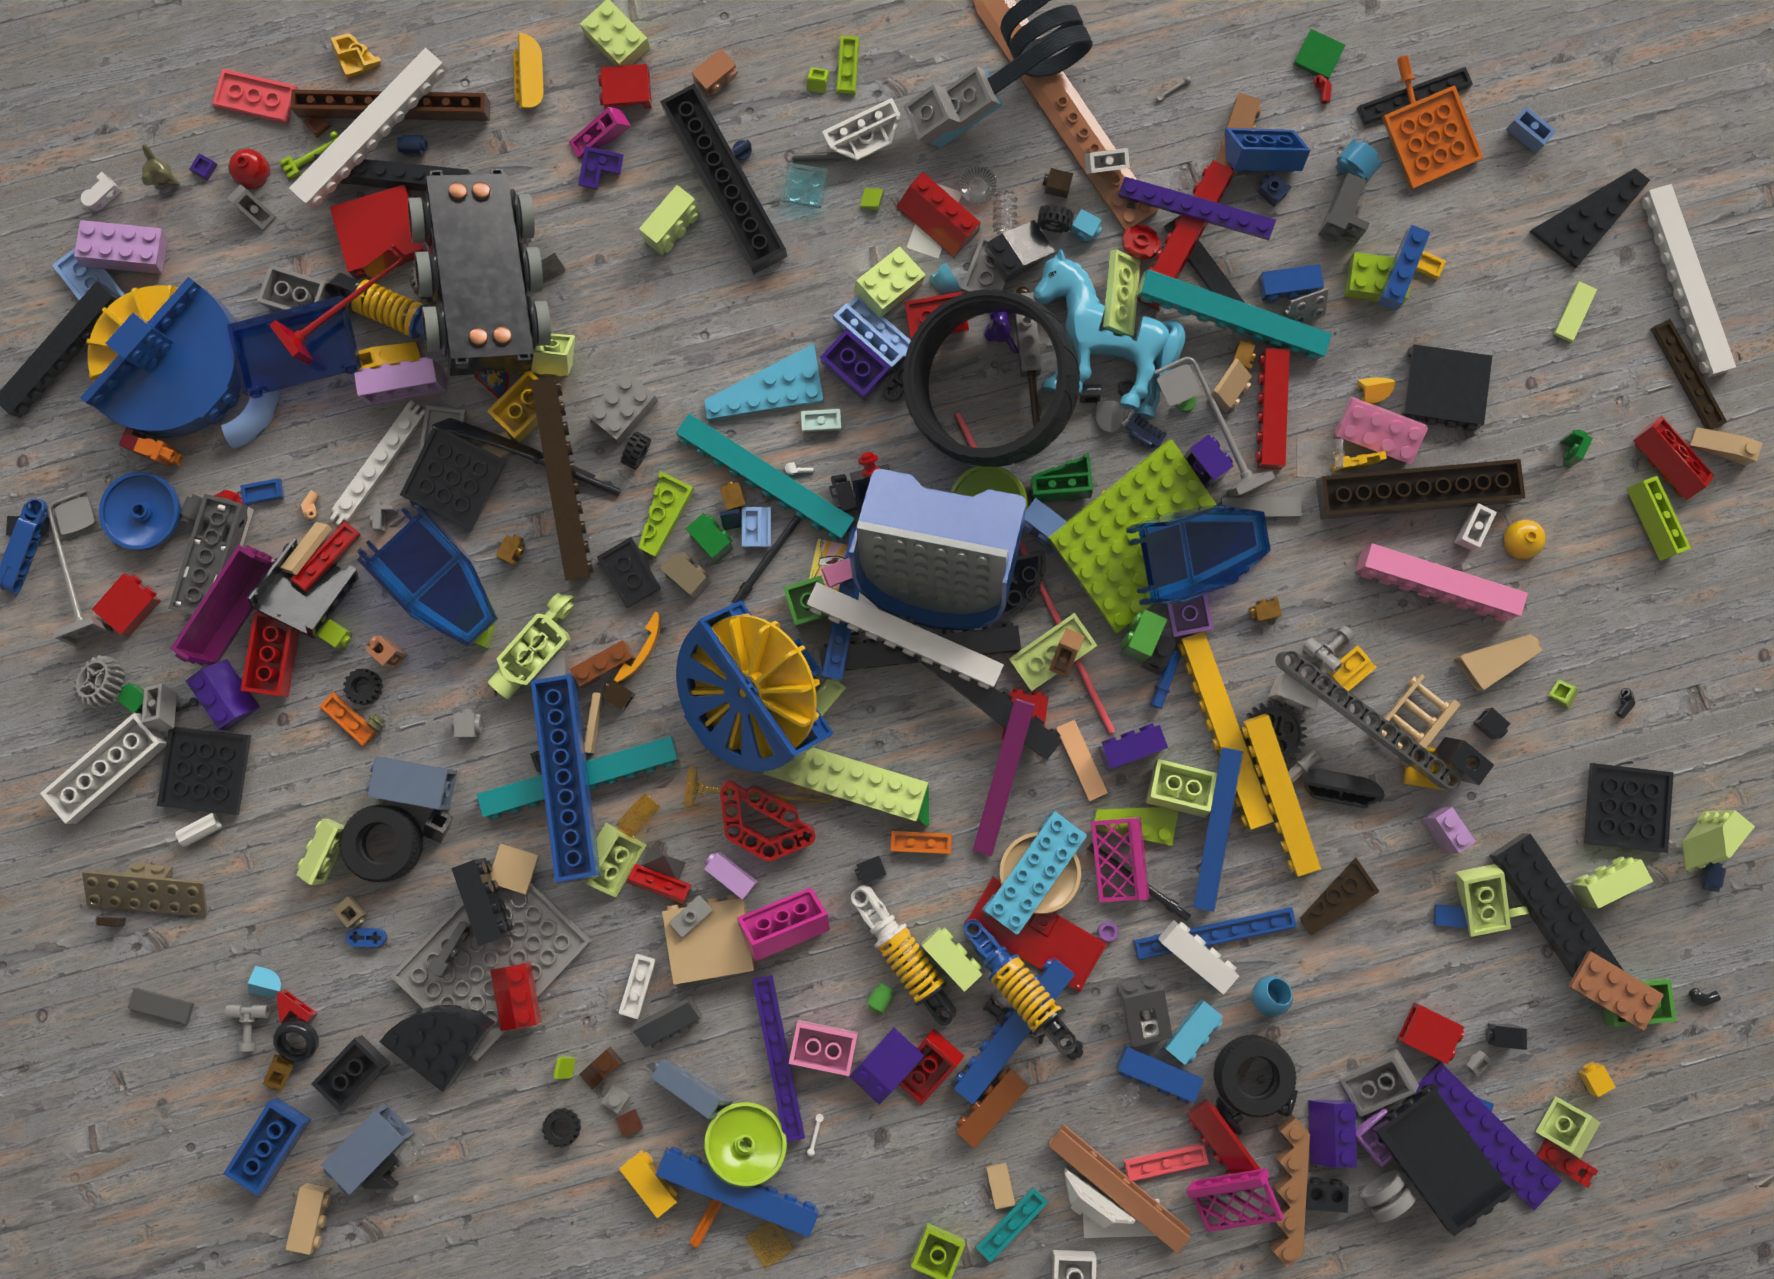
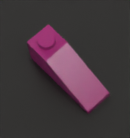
M608 107L573 137L569 143L577 158H581L584 155L585 146L598 149L619 137L631 125L622 110Z

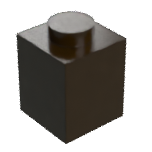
M1051 168L1050 173L1045 174L1043 186H1046L1045 193L1067 198L1073 173Z
M615 680L607 682L602 690L604 692L602 697L624 711L636 695Z

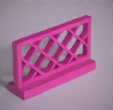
M1141 816L1091 821L1099 902L1148 900L1149 887ZM1119 823H1128V832L1124 837L1115 830ZM1096 825H1105L1110 829L1104 839L1097 834ZM1112 832L1122 839L1115 848L1106 841ZM1123 841L1130 846L1131 852L1127 857L1117 850ZM1103 843L1113 850L1106 859L1099 854V847ZM1114 852L1124 859L1117 868L1108 861ZM1125 861L1133 869L1129 877L1119 870ZM1105 863L1115 870L1108 879L1101 874V868ZM1116 872L1126 880L1120 888L1110 881ZM1127 882L1134 886L1135 895L1127 896L1121 890ZM1107 883L1117 891L1112 897H1104L1103 888Z
M1267 1168L1193 1180L1186 1190L1188 1197L1193 1198L1207 1232L1282 1221L1284 1218L1268 1182L1270 1175ZM1264 1187L1267 1194L1266 1198L1255 1193V1189ZM1237 1191H1243L1248 1194L1247 1201L1236 1195ZM1224 1194L1231 1199L1227 1204L1218 1199V1195ZM1200 1197H1206L1211 1200L1210 1207L1202 1203ZM1251 1197L1263 1203L1260 1209L1249 1203ZM1233 1200L1244 1206L1242 1212L1230 1206ZM1214 1203L1225 1209L1223 1215L1212 1209ZM1266 1205L1273 1209L1275 1215H1269L1262 1211L1264 1206ZM1246 1208L1256 1213V1218H1250L1245 1215ZM1227 1211L1238 1216V1220L1232 1221L1225 1217ZM1209 1214L1218 1218L1220 1222L1211 1224L1208 1217Z

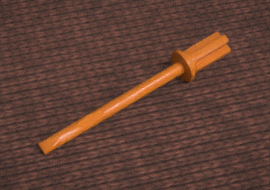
M1406 55L1397 58V63L1401 76L1400 84H1406L1409 102L1412 104L1416 101L1411 81L1416 78L1412 74L1409 56Z

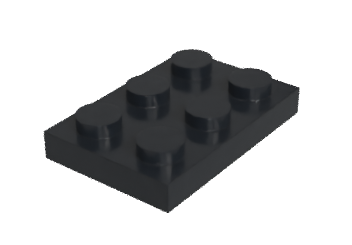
M632 537L597 556L626 608L662 589Z

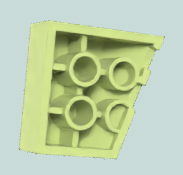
M1736 810L1704 811L1698 817L1697 824L1682 841L1686 871L1690 873L1694 871L1696 866L1701 869L1709 862L1715 864L1730 859L1755 826Z

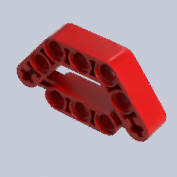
M732 780L722 783L720 798L724 832L729 841L765 861L776 860L807 847L815 841L816 836L813 826L801 821L797 808L757 785H752L745 789ZM728 787H731L732 800H728ZM758 792L760 794L759 799H750V793ZM740 800L792 829L770 838L742 823ZM770 802H775L778 805L774 810H769L766 806ZM728 807H735L737 812L730 815L726 812V809ZM787 812H793L795 817L787 820L784 818V815ZM734 826L740 831L737 834H731L728 831L729 828ZM804 831H807L809 834L808 838L803 835ZM796 834H797V837L799 838V842L796 841V836H795ZM753 836L757 841L754 844H748L746 839ZM789 838L793 843L790 846H784L782 844L783 840ZM767 846L774 848L771 854H766L763 850Z

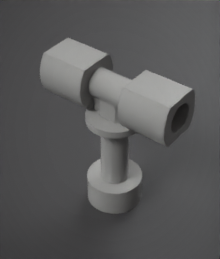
M1342 626L1337 631L1338 636L1329 645L1326 643L1320 645L1312 637L1303 645V650L1312 658L1317 656L1323 661L1322 666L1332 674H1335L1342 666V662L1335 657L1334 650L1343 642L1349 643L1355 637L1352 630L1347 626Z
M243 1004L226 1005V1018H239V1022H243V1042H238V1051H255L256 1042L251 1041L252 1022H256V1018L270 1017L271 1005H253L252 1007H245Z

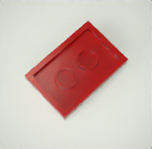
M956 292L904 301L911 339L924 319L944 302L950 301L951 298L963 293ZM968 321L958 326L950 334L969 331Z

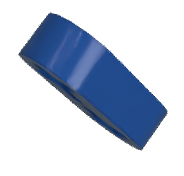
M355 928L347 933L346 941L353 947H379L387 941V934L380 928ZM356 932L359 936H364V939L357 940V943L356 939H352V935H355ZM376 932H378V936H381V940H378L377 943L375 939H369V936L376 935Z

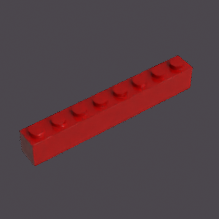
M1212 160L1210 166L1206 165L1202 173L1203 179L1201 182L1196 183L1193 189V196L1220 203L1234 177V169ZM1178 216L1174 224L1176 228L1173 233L1168 234L1165 240V248L1159 250L1155 259L1157 262L1149 270L1178 279L1208 223L1186 216ZM1138 296L1140 303L1160 312L1162 307H1160L1159 303H1147Z

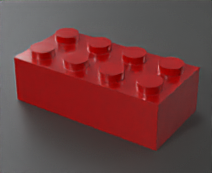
M254 611L240 691L288 698L300 632L260 612Z

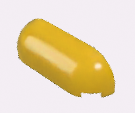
M519 33L516 38L518 40V49L513 51L515 102L520 104L519 108L529 109L537 106L543 98L542 52L535 39L527 34Z

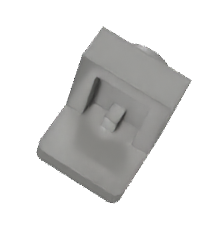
M380 502V505H373V515L370 516L372 529L377 532H386L387 513H398V508L392 506V503Z

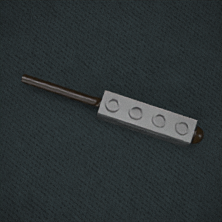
M1022 286L1016 290V293L1025 295L1034 301V292L1030 293L1027 287ZM1014 313L1020 377L1028 376L1034 427L1040 421L1036 375H1040L1042 370L1037 322Z

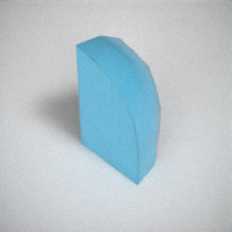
M946 263L938 268L939 272L934 275L931 274L929 277L935 289L942 295L962 292L955 276Z
M255 966L247 983L249 993L264 997H275L281 988L278 975L269 969Z

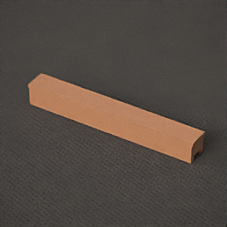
M1065 1124L1050 1137L1048 1146L1177 1254L1190 1240L1191 1237L1188 1235L1191 1232L1190 1228L1136 1183L1131 1181Z

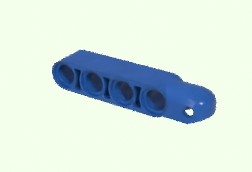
M34 498L28 500L24 504L20 517L15 524L0 564V589L17 594L24 584L41 539L39 533L41 528H44V521L48 513V505L42 499Z

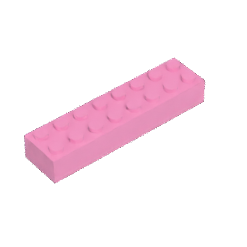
M1370 544L1361 550L1355 570L1362 578H1375L1384 585L1394 584L1403 591L1409 592L1413 590L1422 597L1429 598V596H1432L1441 603L1448 604L1451 602L1456 604V607L1459 609L1468 610L1470 608L1475 610V613L1478 615L1495 616V620L1501 622L1513 620V618L1521 616L1528 595L1527 592L1376 544Z

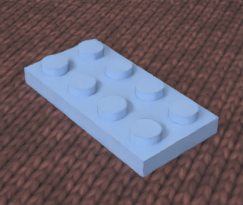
M75 248L52 265L79 300L96 281L106 285L119 298L126 294L107 269L81 266L74 257Z

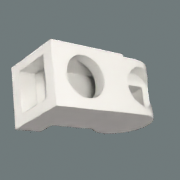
M103 172L96 176L99 181L91 189L85 190L81 194V202L93 211L101 210L122 192L113 180Z

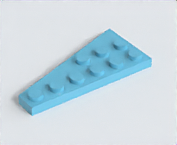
M814 343L705 399L707 420L824 402Z

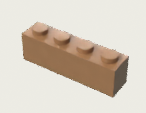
M1238 93L1226 128L1256 129V125L1253 123L1255 118L1258 119L1262 107H1259L1261 99ZM1224 133L1216 162L1232 168L1226 160ZM1234 170V178L1238 172L1236 170Z

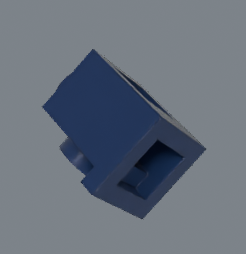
M1273 173L1270 177L1266 175L1259 182L1261 186L1257 192L1275 207L1288 194L1291 186H1287Z

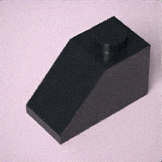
M1488 1023V1028L1485 1032L1488 1044L1495 1047L1527 1050L1526 1028L1514 1024Z

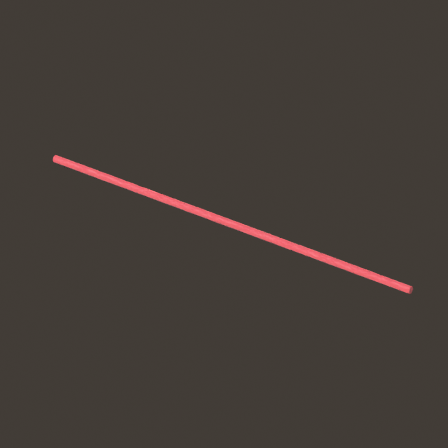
M956 413L954 416L969 447L978 448L961 413ZM1021 538L1019 550L1022 555L1028 554L1029 552ZM1041 581L1039 591L1055 624L1058 625L1062 620L1043 581ZM1078 659L1074 663L1108 733H1113L1115 729L1081 659Z

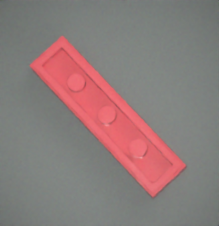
M1199 1143L1124 1160L1127 1177L1131 1181H1137L1209 1165L1205 1144Z

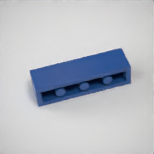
M1411 225L1405 232L1377 304L1394 311L1402 305L1430 235L1429 231Z
M1127 1045L1124 1046L1116 1069L1120 1071L1119 1075L1130 1080L1131 1077L1139 1079L1138 1083L1149 1088L1151 1085L1158 1087V1092L1167 1096L1170 1093L1177 1095L1176 1099L1186 1104L1189 1101L1195 1103L1204 1081L1195 1074Z

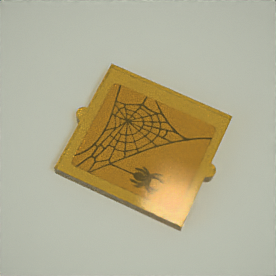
M770 1221L764 1225H759L758 1229L746 1236V1239L765 1268L777 1260L781 1261L784 1255L794 1249L781 1227Z

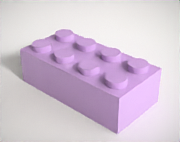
M80 220L74 257L84 267L162 274L168 238L162 228Z
M430 357L420 358L416 362L402 361L399 365L394 366L385 364L377 369L363 368L360 372L354 373L357 395L369 405L446 392L443 368Z

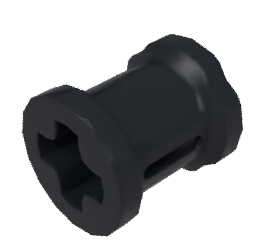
M993 995L985 1004L983 1010H987L996 1017L997 1022H1000L1008 1012L1009 1007L1003 1006Z

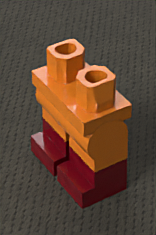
M128 427L125 428L119 446L133 453L155 460L170 467L171 463L180 466L184 455L176 452V448L160 440L150 439Z

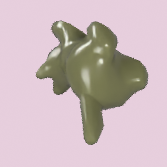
M143 144V152L147 158L146 163L142 167L141 179L144 185H154L155 189L180 185V182L173 177L170 165L155 158L150 148Z

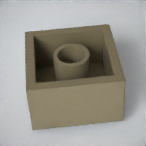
M676 551L662 566L661 570L696 600L711 583L708 579L709 575L699 565L697 567L693 566L694 562L684 552L679 554Z

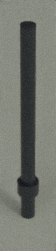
M797 516L793 517L748 580L741 584L739 587L740 591L731 601L733 604L743 600L746 594H750L753 590L752 586L800 523V518Z
M1091 843L1087 849L1094 854V846ZM1099 848V854L1106 859L1108 854ZM1112 857L1108 859L1116 868L1121 864ZM1123 865L1119 869L1127 877L1132 873ZM1148 884L1149 894L1165 905V909L1171 913H1176L1185 921L1190 918L1191 914L1178 906V902L1174 899L1170 900Z

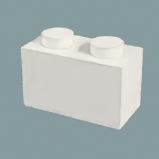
M1128 148L1084 154L1086 174L1130 168Z
M1479 503L1471 507L1454 543L1471 551L1480 548L1497 512Z

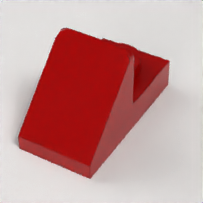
M287 990L279 991L276 995L280 1023L289 1020L293 1013H295L294 1017L305 1022L314 1020L318 1014Z

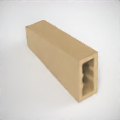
M1532 634L1463 654L1454 659L1478 692L1485 690L1543 650L1540 647V641L1535 636H1532Z

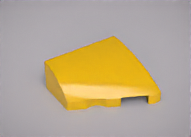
M350 33L331 38L332 49L346 79L365 73L381 64L380 58L378 56L374 57L368 52V48L358 43L356 38Z

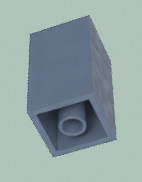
M377 756L372 761L370 769L372 777L366 787L367 797L439 810H450L458 770Z
M385 1104L374 1110L321 1166L324 1168V1173L338 1183L339 1189L350 1195L361 1188V1185L391 1155L396 1153L415 1132L388 1104Z

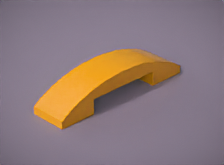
M654 612L645 627L651 634L632 666L626 663L622 665L614 679L616 682L621 684L634 676L652 655L661 630V615L658 612Z

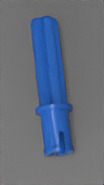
M1177 651L1172 652L1166 668L1162 671L1158 685H1155L1156 691L1150 703L1152 707L1162 709L1167 693H1170L1169 687L1181 654Z

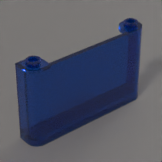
M341 295L227 324L242 393L251 396V398H260L265 393L343 373L354 374L359 372L358 369L362 368L348 305L306 337L303 344L313 359L308 365L290 354L269 325L276 320L294 333L297 330L301 331L344 300L345 297Z

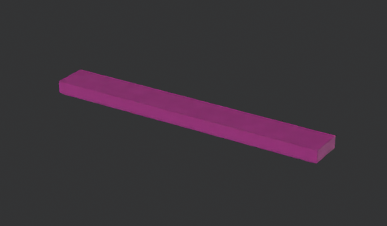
M1017 698L1014 700L972 851L991 857L993 855L1035 704Z

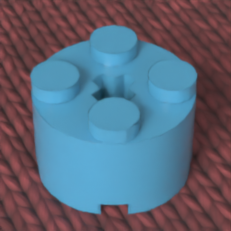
M1352 139L1337 157V165L1335 167L1340 173H1351L1367 180V183L1381 167L1383 161L1382 159L1380 161L1377 159L1379 154L1370 145L1363 141L1356 143L1357 139Z

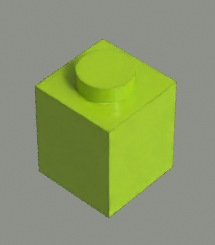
M329 619L317 636L335 648L342 650L343 647L345 648L350 643L353 633L336 621Z

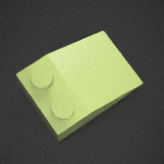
M1496 864L1455 872L1458 894L1464 909L1469 935L1473 937L1511 929L1504 872Z

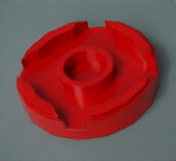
M1140 224L1127 228L1122 237V246L1130 256L1146 260L1156 256L1161 247V239L1158 238L1157 232L1154 229Z

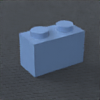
M1527 106L1506 129L1535 154L1556 132L1553 127Z

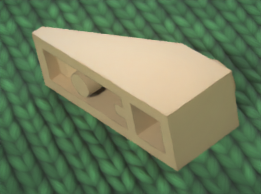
M1696 427L1689 446L1747 466L1758 460L1763 443L1741 435Z

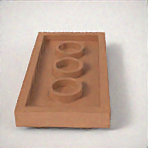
M1587 951L1568 985L1571 989L1643 1031L1664 994L1591 951Z

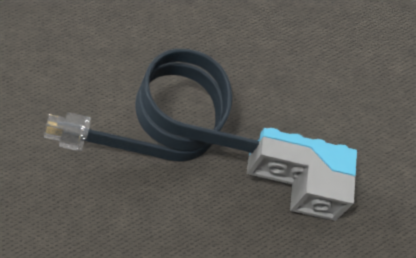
M1020 0L1012 6L1004 15L1000 29L1014 60L992 76L989 75L987 70L976 66L947 88L933 84L906 103L903 107L917 139L943 147L1001 107L1003 104L1000 97L995 94L1024 74L1031 77L1055 75L1082 59L1092 48L1093 42L1086 27L1083 26V20L1077 7L1074 5H1062L1048 10L1026 23L1011 38L1012 32L1023 20L1051 0ZM1058 27L1056 30L1049 33L1048 35L1038 38L1039 36L1043 35L1049 30ZM1063 50L1062 52L1058 53L1057 55L1052 56L1053 54H1055V53H1057V52Z

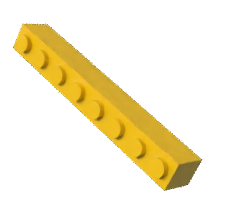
M1263 714L1243 721L1244 727H1241L1245 739L1248 738L1251 744L1248 746L1251 757L1256 759L1257 765H1254L1257 776H1261L1264 784H1261L1264 796L1268 795L1270 803H1268L1271 815H1275L1277 820L1274 826L1277 834L1282 835L1283 841L1280 843L1283 852L1288 853L1290 858L1287 861L1290 872H1294L1299 877L1320 870L1321 867L1269 715Z

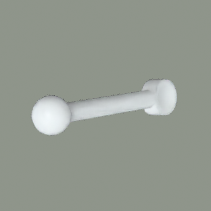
M822 1114L816 1115L817 1122L810 1149L807 1150V1155L809 1157H812L815 1154V1142L817 1139L820 1123L824 1119V1116Z

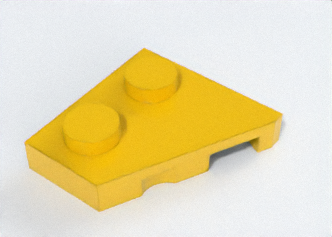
M1382 451L1372 454H1360L1353 458H1350V456L1340 457L1338 462L1331 465L1332 473L1368 468L1387 459L1386 453Z

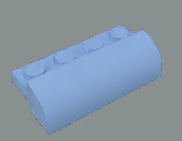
M858 295L833 315V320L844 330L848 329L890 366L891 371L897 369L905 359L911 340L885 317L882 316L879 319Z

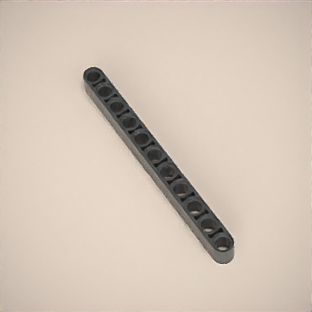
M1283 651L1276 656L1275 663L1278 668L1442 789H1456L1460 786L1461 777L1455 770L1297 652ZM1287 655L1291 659L1289 665L1285 663V657ZM1303 667L1307 671L1305 677H1303L1301 674V670ZM1319 679L1323 683L1321 689H1319L1317 686V682ZM1335 692H1337L1339 695L1337 701H1335L1333 697ZM1351 704H1353L1355 707L1353 713L1350 712ZM1367 716H1369L1371 719L1369 725H1367L1366 723ZM1383 728H1385L1387 731L1385 737L1382 735ZM1399 740L1403 743L1401 749L1398 747ZM1416 751L1418 753L1417 761L1414 759V754ZM1432 763L1434 765L1433 772L1430 771V766ZM1448 775L1450 777L1449 784L1446 783V778Z

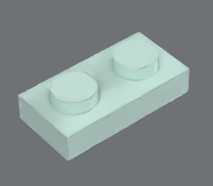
M840 409L801 411L802 432L841 430Z

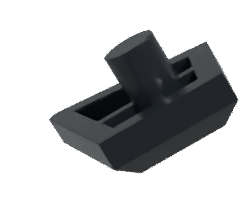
M1220 1097L1217 1098L1216 1107L1222 1118L1235 1134H1242L1239 1122L1244 1118L1241 1113L1233 1116Z

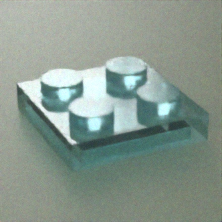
M789 163L783 203L821 209L828 169Z

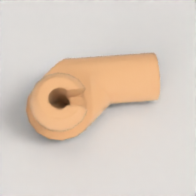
M312 490L309 491L301 504L303 514L307 519H314L317 515L314 502L319 495Z

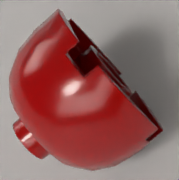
M249 148L240 149L235 152L228 164L229 173L238 185H242L249 190L263 186L271 172L267 159L258 151Z

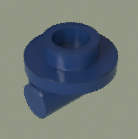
M748 139L745 141L740 140L733 145L731 150L737 159L745 160L752 153V145Z

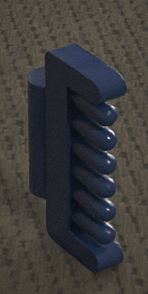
M1137 413L1132 414L1125 426L1131 431L1128 437L1147 449L1151 445L1159 447L1167 434L1166 432L1161 433V429L1157 431V427L1153 428V424L1149 425V422H1145V419L1141 420Z

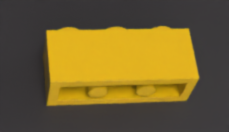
M641 1149L626 1161L619 1170L656 1218H659L679 1200L677 1195L679 1193L672 1184L669 1185L665 1179L656 1176L657 1169L652 1164V1157L648 1152L644 1153Z

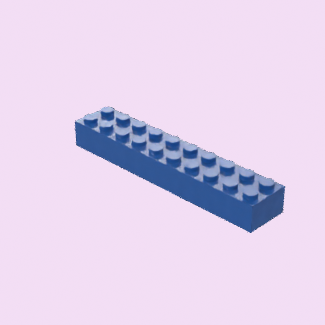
M571 674L532 680V697L555 882L563 884L599 878L601 873L576 680Z

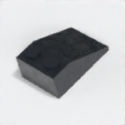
M1035 220L1000 234L987 242L985 246L986 254L1005 283L1055 253V250Z

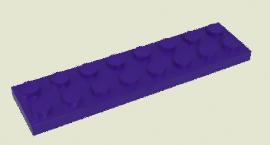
M1438 1061L1418 1082V1089L1425 1084H1433L1438 1087L1440 1096L1505 1184L1510 1186L1514 1193L1532 1210L1535 1211L1562 1182L1543 1161L1441 1062Z

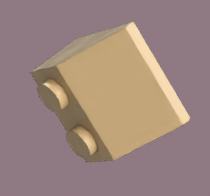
M1235 358L1212 392L1218 408L1226 413L1230 408L1233 410L1240 402L1238 396L1241 392L1245 394L1251 385L1248 382L1252 377L1251 374L1237 358Z

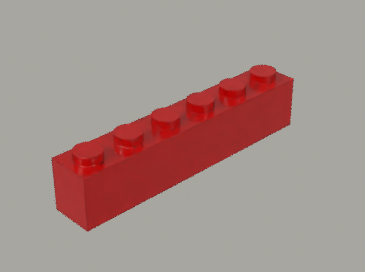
M1266 348L1259 355L1258 363L1261 366V373L1258 375V385H1261V392L1257 396L1260 412H1257L1256 422L1259 424V431L1256 432V443H1259V447L1255 453V462H1258V468L1282 469L1286 466L1290 349Z

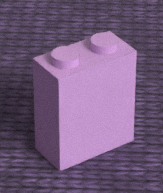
M1437 807L1421 818L1443 852L1460 853L1476 842L1453 807Z
M722 852L712 853L705 861L707 866L704 869L742 900L747 898L758 884L757 880Z

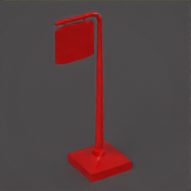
M391 244V250H383L363 265L362 269L372 279L301 331L297 330L294 333L276 320L269 324L290 354L308 365L313 359L303 344L306 337L398 266L405 258L404 253L394 244Z

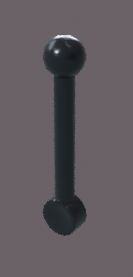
M191 698L188 703L177 707L175 713L191 705L196 706L199 702L198 699Z

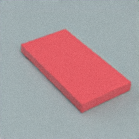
M222 69L212 105L215 108L288 124L292 111L290 108L291 89L298 90L296 85Z

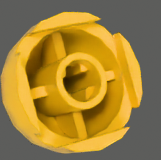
M1532 520L1516 521L1508 526L1503 534L1505 550L1516 559L1535 557L1543 550L1546 543L1544 529L1540 524Z

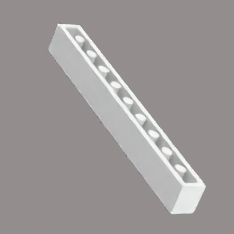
M425 47L289 189L311 210L320 206L323 199L336 189L337 184L342 179L347 178L351 170L364 160L366 154L377 147L378 142L383 137H386L397 123L404 119L405 114L410 109L416 107L418 101L431 91L432 86L437 81L444 78L447 72L444 64Z
M1672 184L1649 190L1641 197L1642 207L1646 210L1648 224L1654 233L1655 244L1659 247L1661 261L1665 264L1667 278L1672 284L1674 298L1678 301L1680 315L1686 324L1687 335L1691 338L1693 352L1697 355L1700 372L1704 375L1705 379L1726 373L1736 368Z
M816 582L807 602V606L810 607L809 611L820 616L821 613L829 616L828 619L832 622L839 624L842 621L847 624V628L858 632L860 629L866 632L865 636L876 640L877 637L885 640L884 644L891 648L901 647L903 648V653L912 657L914 654L922 657L921 661L930 665L935 662L941 665V670L951 673L952 670L960 673L958 677L966 681H970V679L978 681L977 685L987 690L989 687L994 688L1004 665Z

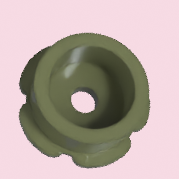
M377 714L374 716L369 715L370 718L366 721L378 731L382 727L385 728L383 724L385 720Z

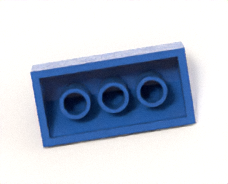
M1225 129L1226 160L1236 171H1303L1311 151L1294 130Z

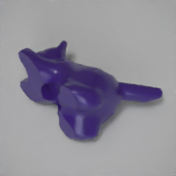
M989 313L991 322L985 327V338L989 342H1007L1010 349L1014 353H1018V349L1010 336L1011 329L1008 315L1011 313Z

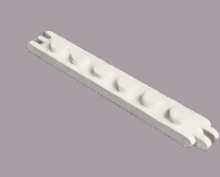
M412 400L409 401L331 509L333 513L329 519L331 522L334 523L337 520L336 525L339 527L343 522H350L423 421L425 409L420 412L422 407L419 405L415 406V402Z

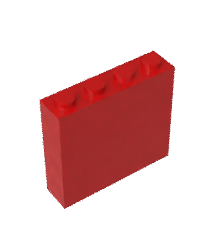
M405 185L330 207L347 270L354 278L366 277L367 274L362 269V266L383 250H391V244H394L405 255L404 260L396 267L404 265L405 262L415 261V252H427L425 242L412 243L408 198L412 197Z

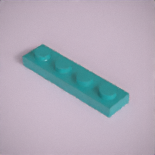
M1032 1187L975 1246L976 1249L991 1263L1048 1204V1201Z

